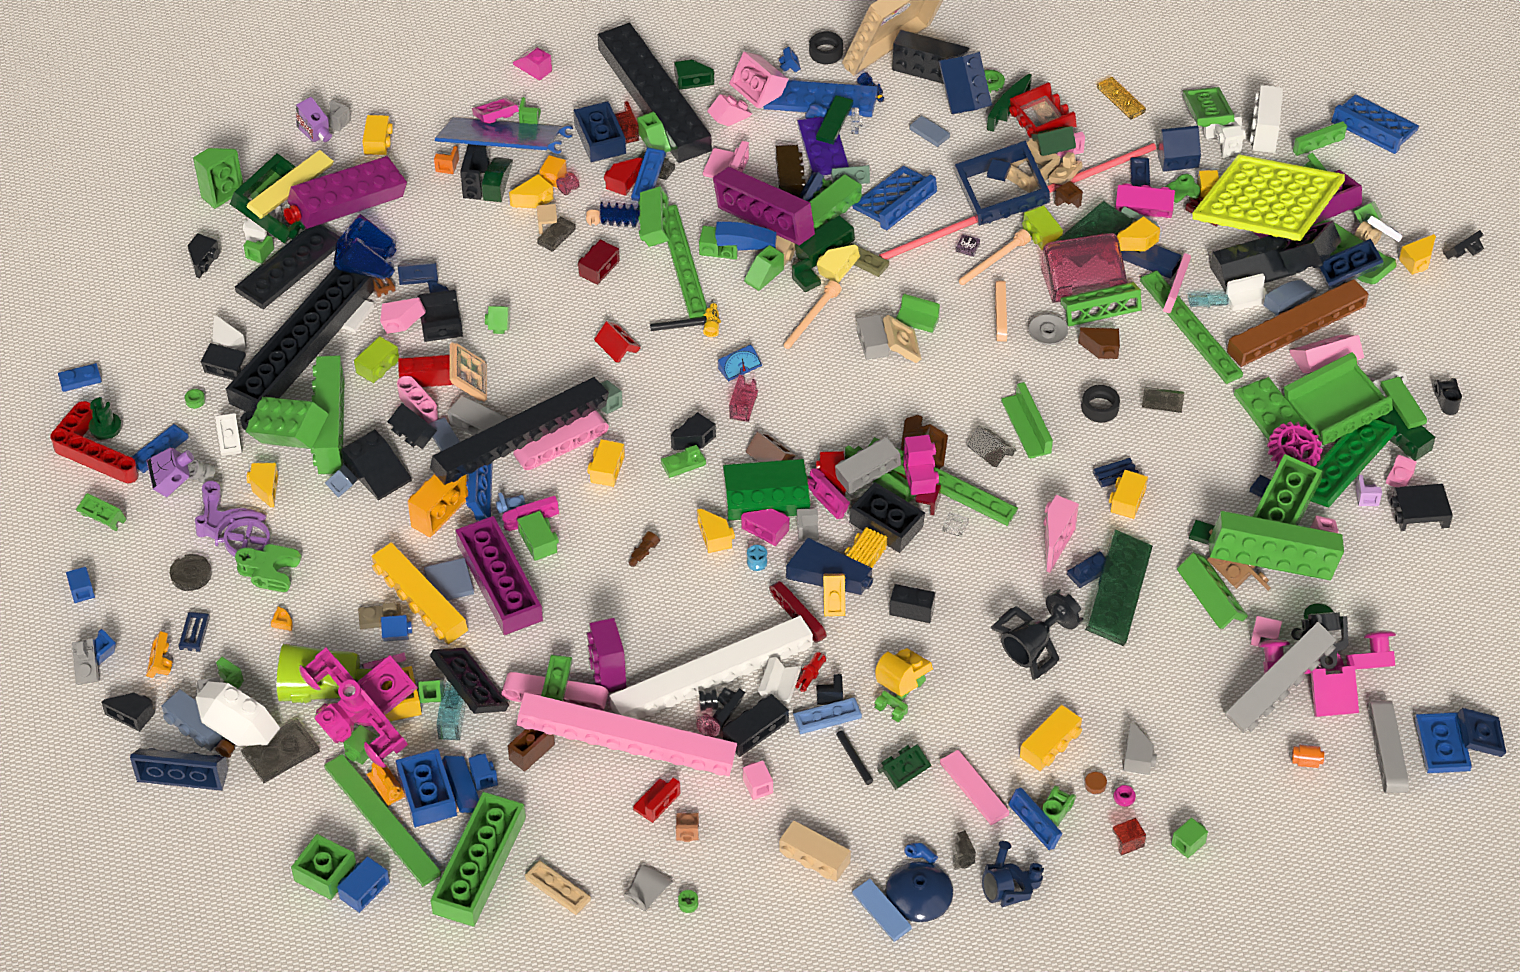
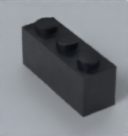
M773 694L767 698H762L758 701L757 705L750 710H745L740 717L733 722H728L722 729L723 740L737 743L735 753L741 757L789 722V709Z

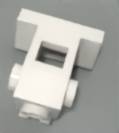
M1235 114V122H1230L1227 124V127L1220 124H1211L1208 127H1204V137L1206 139L1217 138L1218 143H1222V157L1241 155L1242 143L1245 140V130L1242 129V116L1240 114Z

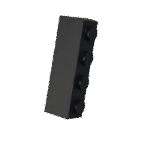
M1270 235L1212 252L1210 268L1225 292L1229 281L1258 274H1264V283L1296 275L1295 271L1287 272L1279 253L1288 243L1287 239Z

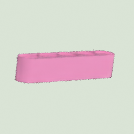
M595 410L588 416L581 417L572 424L565 425L556 432L549 433L540 440L533 441L522 449L515 450L513 455L524 470H531L604 435L609 426L599 412Z
M510 672L506 676L501 694L507 700L522 702L524 692L541 696L546 677ZM568 681L563 702L604 711L609 692L603 686Z

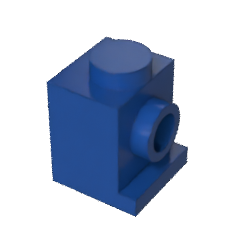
M477 754L474 757H470L469 766L476 790L479 791L498 786L496 770H494L492 761L488 762L486 754Z

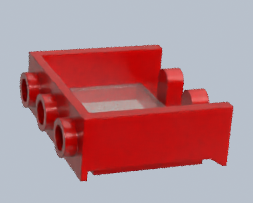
M1049 82L1010 99V114L1012 117H1016L1021 128L1024 127L1030 138H1032L1033 133L1065 125L1077 127L1075 112L1069 113L1068 105L1066 103L1060 104L1058 93L1052 95Z

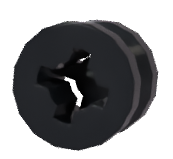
M716 688L710 691L698 690L700 711H705L708 708L717 710Z

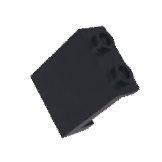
M467 145L460 170L462 193L465 199L481 200L482 198L480 173H485L490 165L488 146Z
M456 290L417 295V298H420L425 308V314L420 317L424 342L463 337Z
M1443 483L1395 487L1393 496H1390V506L1395 510V523L1399 524L1400 531H1405L1407 524L1438 521L1441 529L1450 528L1453 514Z

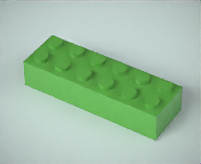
M340 355L316 357V365H313V377L316 378L312 380V389L315 392V395H312V402L329 414L311 449L313 466H317L318 475L334 474L343 466L345 380Z
M1221 511L1209 538L1210 558L1331 581L1344 553L1343 535L1339 533Z
M486 792L482 793L430 900L434 915L475 927L525 822L526 815L523 803Z

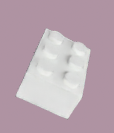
M1261 85L1260 93L1256 92L1255 104L1258 105H1255L1253 108L1252 117L1256 118L1252 119L1251 130L1255 131H1251L1250 143H1253L1252 151L1275 153L1280 127L1283 88Z

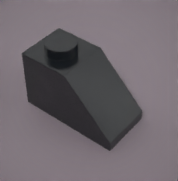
M135 692L107 698L101 702L105 715L139 732L155 714L152 700L145 695L141 696Z

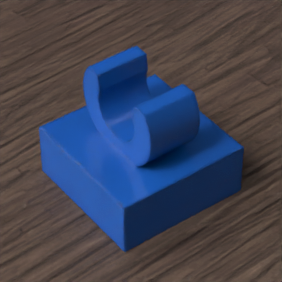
M790 47L783 50L784 56L779 58V62L782 64L780 68L784 72L790 68L794 72L801 70L798 56Z

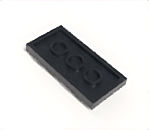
M466 648L432 650L430 657L474 714L505 712L508 709V702Z

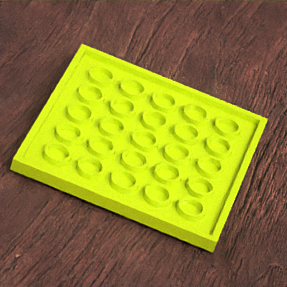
M1238 154L1192 213L1193 219L1220 226L1234 227L1239 230L1244 229L1254 231L1255 233L1301 241L1345 181V174Z

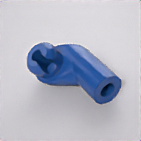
M812 104L805 114V118L809 119L815 116L824 118L828 110L823 108L822 105Z
M923 843L908 844L904 848V852L909 858H924L930 864H934L938 859V856Z

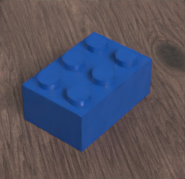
M439 749L395 760L398 777L414 828L457 816L455 799Z

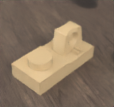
M1067 152L1061 164L1050 174L1049 183L1064 185L1071 181L1083 167L1082 161H1076L1074 153Z

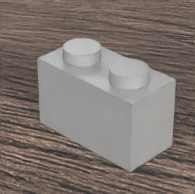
M880 315L857 318V334L866 360L889 356L888 339L884 331V322H882Z

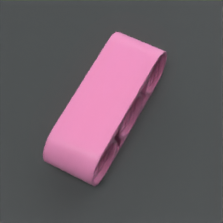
M403 376L397 381L398 394L405 406L428 424L437 421V405L412 377Z

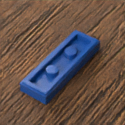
M653 148L646 149L631 195L633 201H640V192L655 188L666 155L665 151Z
M175 424L170 426L132 456L136 462L137 469L145 473L148 470V459L169 448H177L189 438L188 434Z
M444 756L442 762L459 812L473 813L479 797L464 756Z
M1022 788L1016 789L1008 805L1048 850L1055 849L1063 833Z

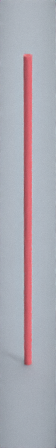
M1151 143L1080 172L1073 177L1071 182H1078L1127 162L1130 158H1137L1156 150V145ZM1051 184L1047 187L1051 193L1062 185ZM972 216L881 253L879 256L887 260L973 225L977 221Z

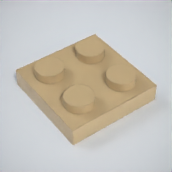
M890 315L884 317V331L887 335L889 348L903 355L905 359L915 363L920 361L922 358L915 330Z

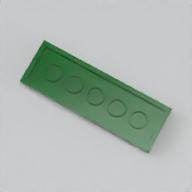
M1375 419L1369 424H1365L1353 432L1342 436L1315 466V468L1322 470V480L1311 502L1329 508L1397 433L1396 426Z

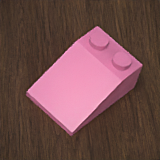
M1058 495L1054 497L1052 502L1049 501L1045 508L1047 516L1043 523L1046 526V571L1049 573L1076 530L1079 507L1078 503Z

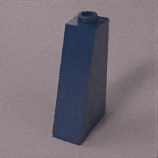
M810 538L805 540L786 565L787 579L824 587L823 574H845V592L862 595L865 589H869L874 580L871 567Z

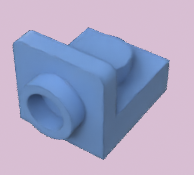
M498 493L499 501H496L497 511L502 513V515L506 511L508 512L526 504L523 495L504 499L503 493Z

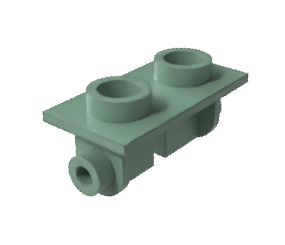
M869 165L832 168L831 178L833 183L844 174L860 184L870 183Z

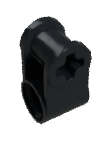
M1451 378L1447 381L1434 380L1433 390L1442 412L1447 415L1457 414L1462 394L1456 378Z

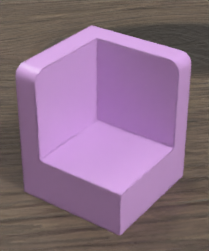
M1358 475L1356 483L1358 506H1379L1382 496L1381 487H1377L1375 484H1364L1363 475Z

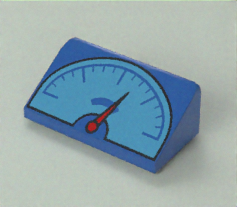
M748 345L718 360V370L728 382L762 366L752 345Z

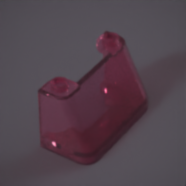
M1108 233L1054 241L1046 244L1043 248L1041 271L1052 303L1061 302L1062 297L1071 296L1073 289L1107 284L1109 287L1128 283L1120 243L1116 234Z

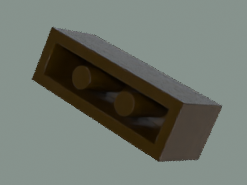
M798 144L776 146V167L779 189L799 197L806 184L805 178L802 179V176H804V165H800V163H803V154L799 152Z

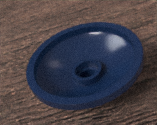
M911 862L900 866L890 875L886 885V897L906 920L928 922L939 918L949 909L953 900V885L948 875L939 867L926 862Z

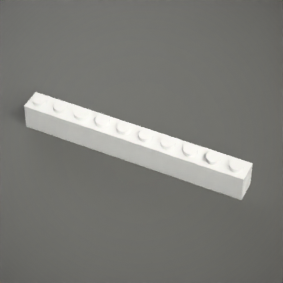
M800 615L609 695L610 708L614 714L634 719L651 716L657 711L670 708L676 703L693 698L699 694L698 690L710 691L721 684L729 683L740 676L748 675L759 668L767 667L769 658L786 659L790 655L807 650L809 647H812V632Z

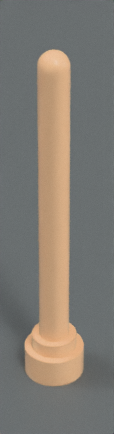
M1025 229L1019 230L1015 233L1011 242L959 279V284L965 285L1015 247L1025 246L1031 241L1029 233Z
M828 282L824 288V295L785 341L784 347L786 349L791 348L829 299L839 295L842 288L837 282Z

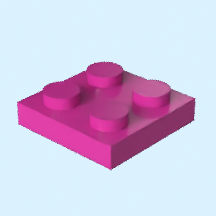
M507 98L472 108L473 115L486 123H493L497 118H508L513 116V113L519 112L517 104Z

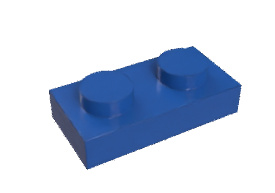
M97 363L58 373L63 392L102 382Z

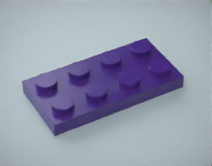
M825 117L797 120V126L811 174L812 172H818L822 175H830L832 168L849 167L840 135H838L834 145L816 140V135Z

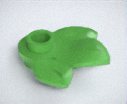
M1189 174L1180 175L1176 181L1165 186L1175 190V203H1178L1187 195L1197 199L1200 194L1199 185L1194 183L1193 176Z

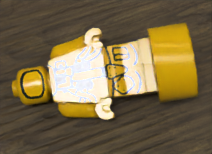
M712 303L704 314L707 319L704 324L703 333L707 337H716L719 334V323H721L717 304Z

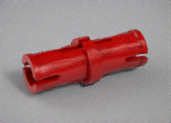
M816 652L809 664L803 667V673L795 685L796 689L803 683L799 691L805 692L812 680L816 679L819 675L818 671L826 662L825 655L818 661L821 653Z

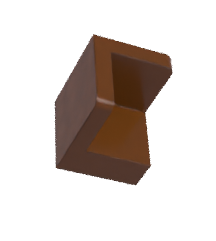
M1068 181L1056 189L1055 205L1060 206L1065 202L1068 205L1072 203L1079 208L1082 203L1083 191L1074 183Z

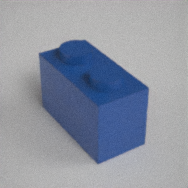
M367 856L355 866L354 870L347 877H344L337 886L339 899L360 913L390 883L388 870Z

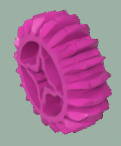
M1291 421L1286 425L1283 423L1279 428L1274 429L1273 434L1269 437L1267 447L1270 448L1268 455L1273 456L1271 462H1277L1276 468H1278L1284 454L1313 467L1317 465L1321 459L1320 455L1323 449L1320 448L1322 442L1316 441L1318 435L1312 434L1313 429H1306V424L1301 427L1299 421L1294 425ZM1287 437L1285 445H1281V439ZM1308 451V458L1303 459L1304 452Z

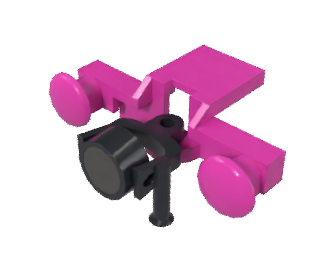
M1340 612L1309 614L1308 619H1301L1302 629L1294 628L1292 630L1291 636L1294 640H1300L1317 622L1327 631L1341 630L1342 635L1341 640L1334 644L1336 649L1328 657L1324 654L1319 659L1320 665L1314 671L1308 670L1305 673H1311L1315 717L1359 713L1355 670L1395 666L1394 651H1390L1389 637L1396 636V634L1389 630L1366 633L1364 638L1370 639L1371 652L1346 655L1347 664L1344 665L1343 659L1337 651L1344 650L1349 645L1347 616H1340ZM1274 639L1259 644L1258 647H1264L1265 662H1263L1264 674L1284 656L1283 646L1290 645L1289 641ZM1326 657L1328 658V663H1327V664L1325 663V658H1326ZM1326 671H1341L1338 674H1326Z

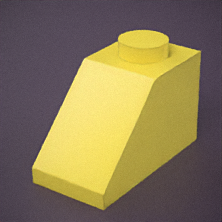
M850 245L828 250L817 261L819 274L839 283L859 259L858 246Z

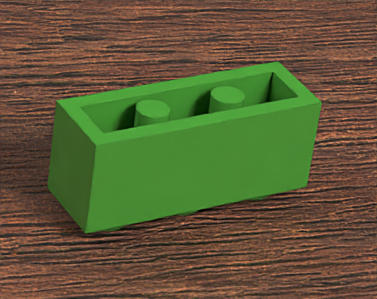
M661 186L640 192V201H638L640 209L638 217L641 229L639 230L640 239L645 241L648 247L670 241L669 198Z

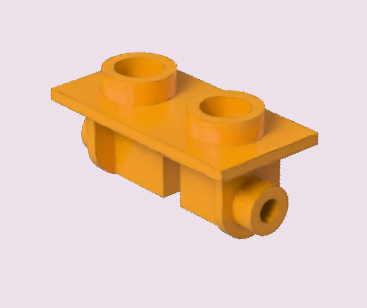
M372 763V771L366 775L387 806L404 798L402 787L389 768L380 767Z

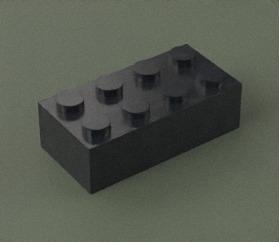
M900 30L893 43L892 70L944 84L938 61L969 52V47Z

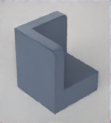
M343 465L325 484L339 498L358 479Z

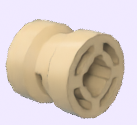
M1366 221L1361 223L1355 232L1356 237L1364 241L1371 239L1374 245L1378 243L1382 235V231L1372 228L1371 224Z

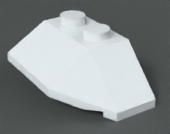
M208 681L195 698L201 722L237 746L268 745L280 730L279 725L263 705L229 683Z

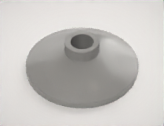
M1040 315L1031 321L1029 334L1033 340L1040 344L1055 345L1065 340L1068 335V326L1058 316Z

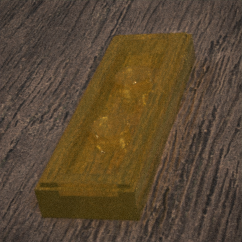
M1113 77L1097 84V89L1130 120L1146 112V108Z

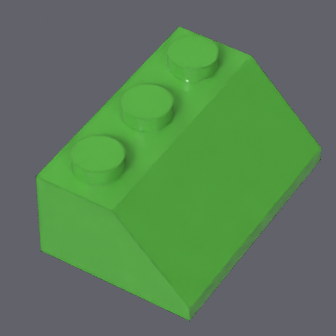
M208 148L193 157L201 198L214 209L231 200L233 193L243 184L237 150Z

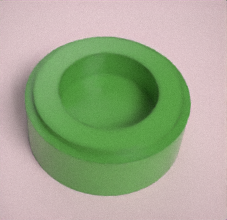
M192 389L185 394V403L189 408L196 409L204 405L205 395L203 391Z

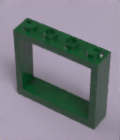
M276 153L233 193L230 205L285 244L289 239L293 240L300 229H305L301 221H295L288 228L270 214L260 219L247 208L248 203L251 201L248 197L275 172L284 177L296 168L295 165Z

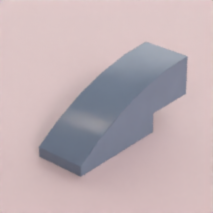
M1303 280L1291 281L1266 294L1264 306L1278 316L1280 313L1286 310L1289 311L1295 306L1302 304L1313 296L1317 290Z

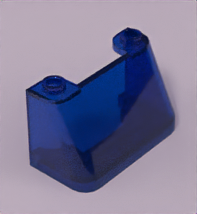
M359 214L338 239L333 266L344 272L382 280L385 278L389 279L395 269L394 263L387 262L386 259L387 257L391 258L397 250L395 248L396 240Z

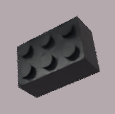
M1333 221L1310 227L1301 241L1290 240L1279 252L1287 272L1295 271L1300 273L1309 267L1318 268L1322 266L1324 261L1330 257V254L1337 249V246L1341 243V238Z
M874 482L851 507L849 523L862 531L868 527L872 531L875 530L879 534H883V536L886 535L887 546L901 553L923 528L925 512Z

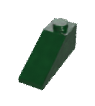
M493 159L485 171L482 181L484 201L502 202L513 160Z

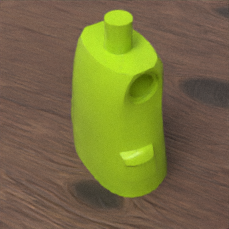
M290 644L282 645L277 668L276 686L278 701L306 704L316 699L341 698L338 693L339 686L329 674L317 683L321 690H315L303 680L299 672L300 665L303 668L306 667L323 649ZM329 650L356 682L372 670L360 669V657L355 652Z

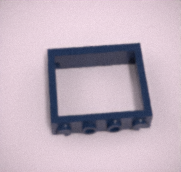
M1026 141L955 164L956 177L979 226L1050 203V191ZM992 159L1009 163L1026 159L1040 189L981 209L967 178L987 172Z

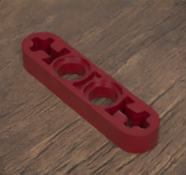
M777 581L769 586L772 597L792 619L801 615L812 632L813 642L818 643L826 638L827 635L823 626L781 581Z

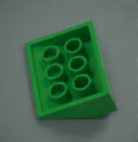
M804 459L723 465L728 521L741 520L743 513L766 509L782 512L787 517L797 516V509H810L809 488Z

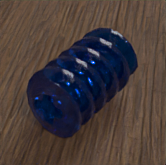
M601 201L600 220L602 225H606L608 221L609 225L613 226L616 221L617 227H620L622 222L625 227H628L631 222L632 228H636L640 215L639 204L636 209H634L633 204H630L629 209H627L625 203H623L621 208H619L618 203H615L614 208H612L610 202L604 207L603 201Z

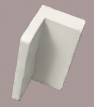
M1264 274L1227 283L1225 298L1232 311L1264 304L1265 295L1267 294L1263 287Z
M777 657L769 658L758 690L762 698H767L773 694L781 703H789L801 669L798 666L785 668Z

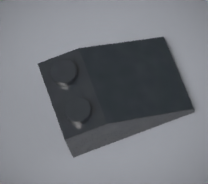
M375 429L342 448L344 465L378 501L412 481V478L387 441Z

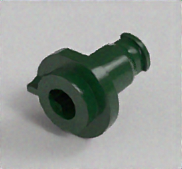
M102 397L92 400L90 409L92 410L93 418L89 422L91 435L100 440L117 436L122 429V423L119 416L112 413L110 402H107L104 407Z

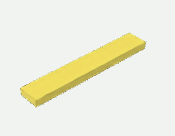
M321 150L317 151L251 200L247 208L262 219L288 199L291 186L315 179L330 168L334 161Z

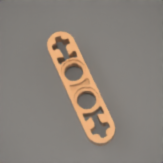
M995 281L996 341L999 342L1007 341L1006 281Z

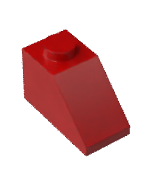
M638 157L613 164L604 175L606 189L626 196L637 180L642 165V158Z
M844 451L820 452V460H816V469L820 470L843 496H846V489L836 478L835 466L840 461L845 460Z

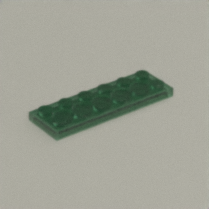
M1116 529L1114 530L1086 624V631L1121 646L1127 643L1151 555L1152 545Z

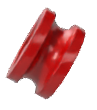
M291 205L283 210L284 217L288 223L294 224L295 221L301 220V213L297 206Z

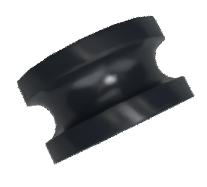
M246 412L240 417L241 426L245 431L249 420L255 412Z

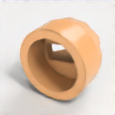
M598 210L587 211V223L590 226L592 224L597 226L601 220V212Z

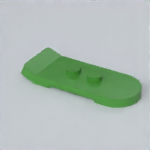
M1323 220L1322 222L1313 224L1312 226H1316L1330 221ZM1334 223L1341 238V243L1330 256L1364 241ZM1379 252L1384 262L1383 266L1357 279L1368 284L1378 283L1396 268V259Z

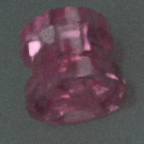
M568 172L563 178L561 177L556 180L558 189L564 195H569L571 190H576L580 186L579 180L572 172Z

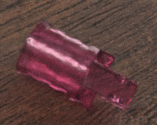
M703 713L702 716H696L695 724L697 730L702 735L715 738L719 734L720 725L712 716Z

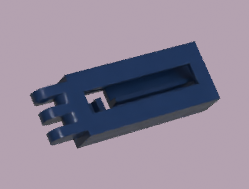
M1116 238L1108 248V251L1119 256V259L1151 272L1158 271L1161 276L1169 279L1173 277L1182 260V255L1157 245H1153L1146 251L1117 250Z

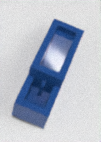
M717 222L715 236L717 246L737 245L738 251L765 249L769 245L776 248L777 233L772 230L740 222Z

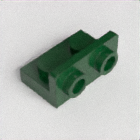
M908 744L898 751L900 756L895 759L890 756L881 762L883 767L877 771L879 774L884 772L895 790L932 766L918 744L912 748Z

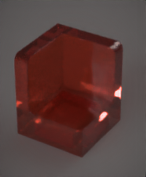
M1136 818L1113 826V832L1120 842L1119 853L1121 856L1145 846L1146 833Z

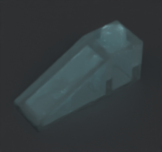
M451 684L446 685L439 706L436 724L438 739L460 740L466 703Z

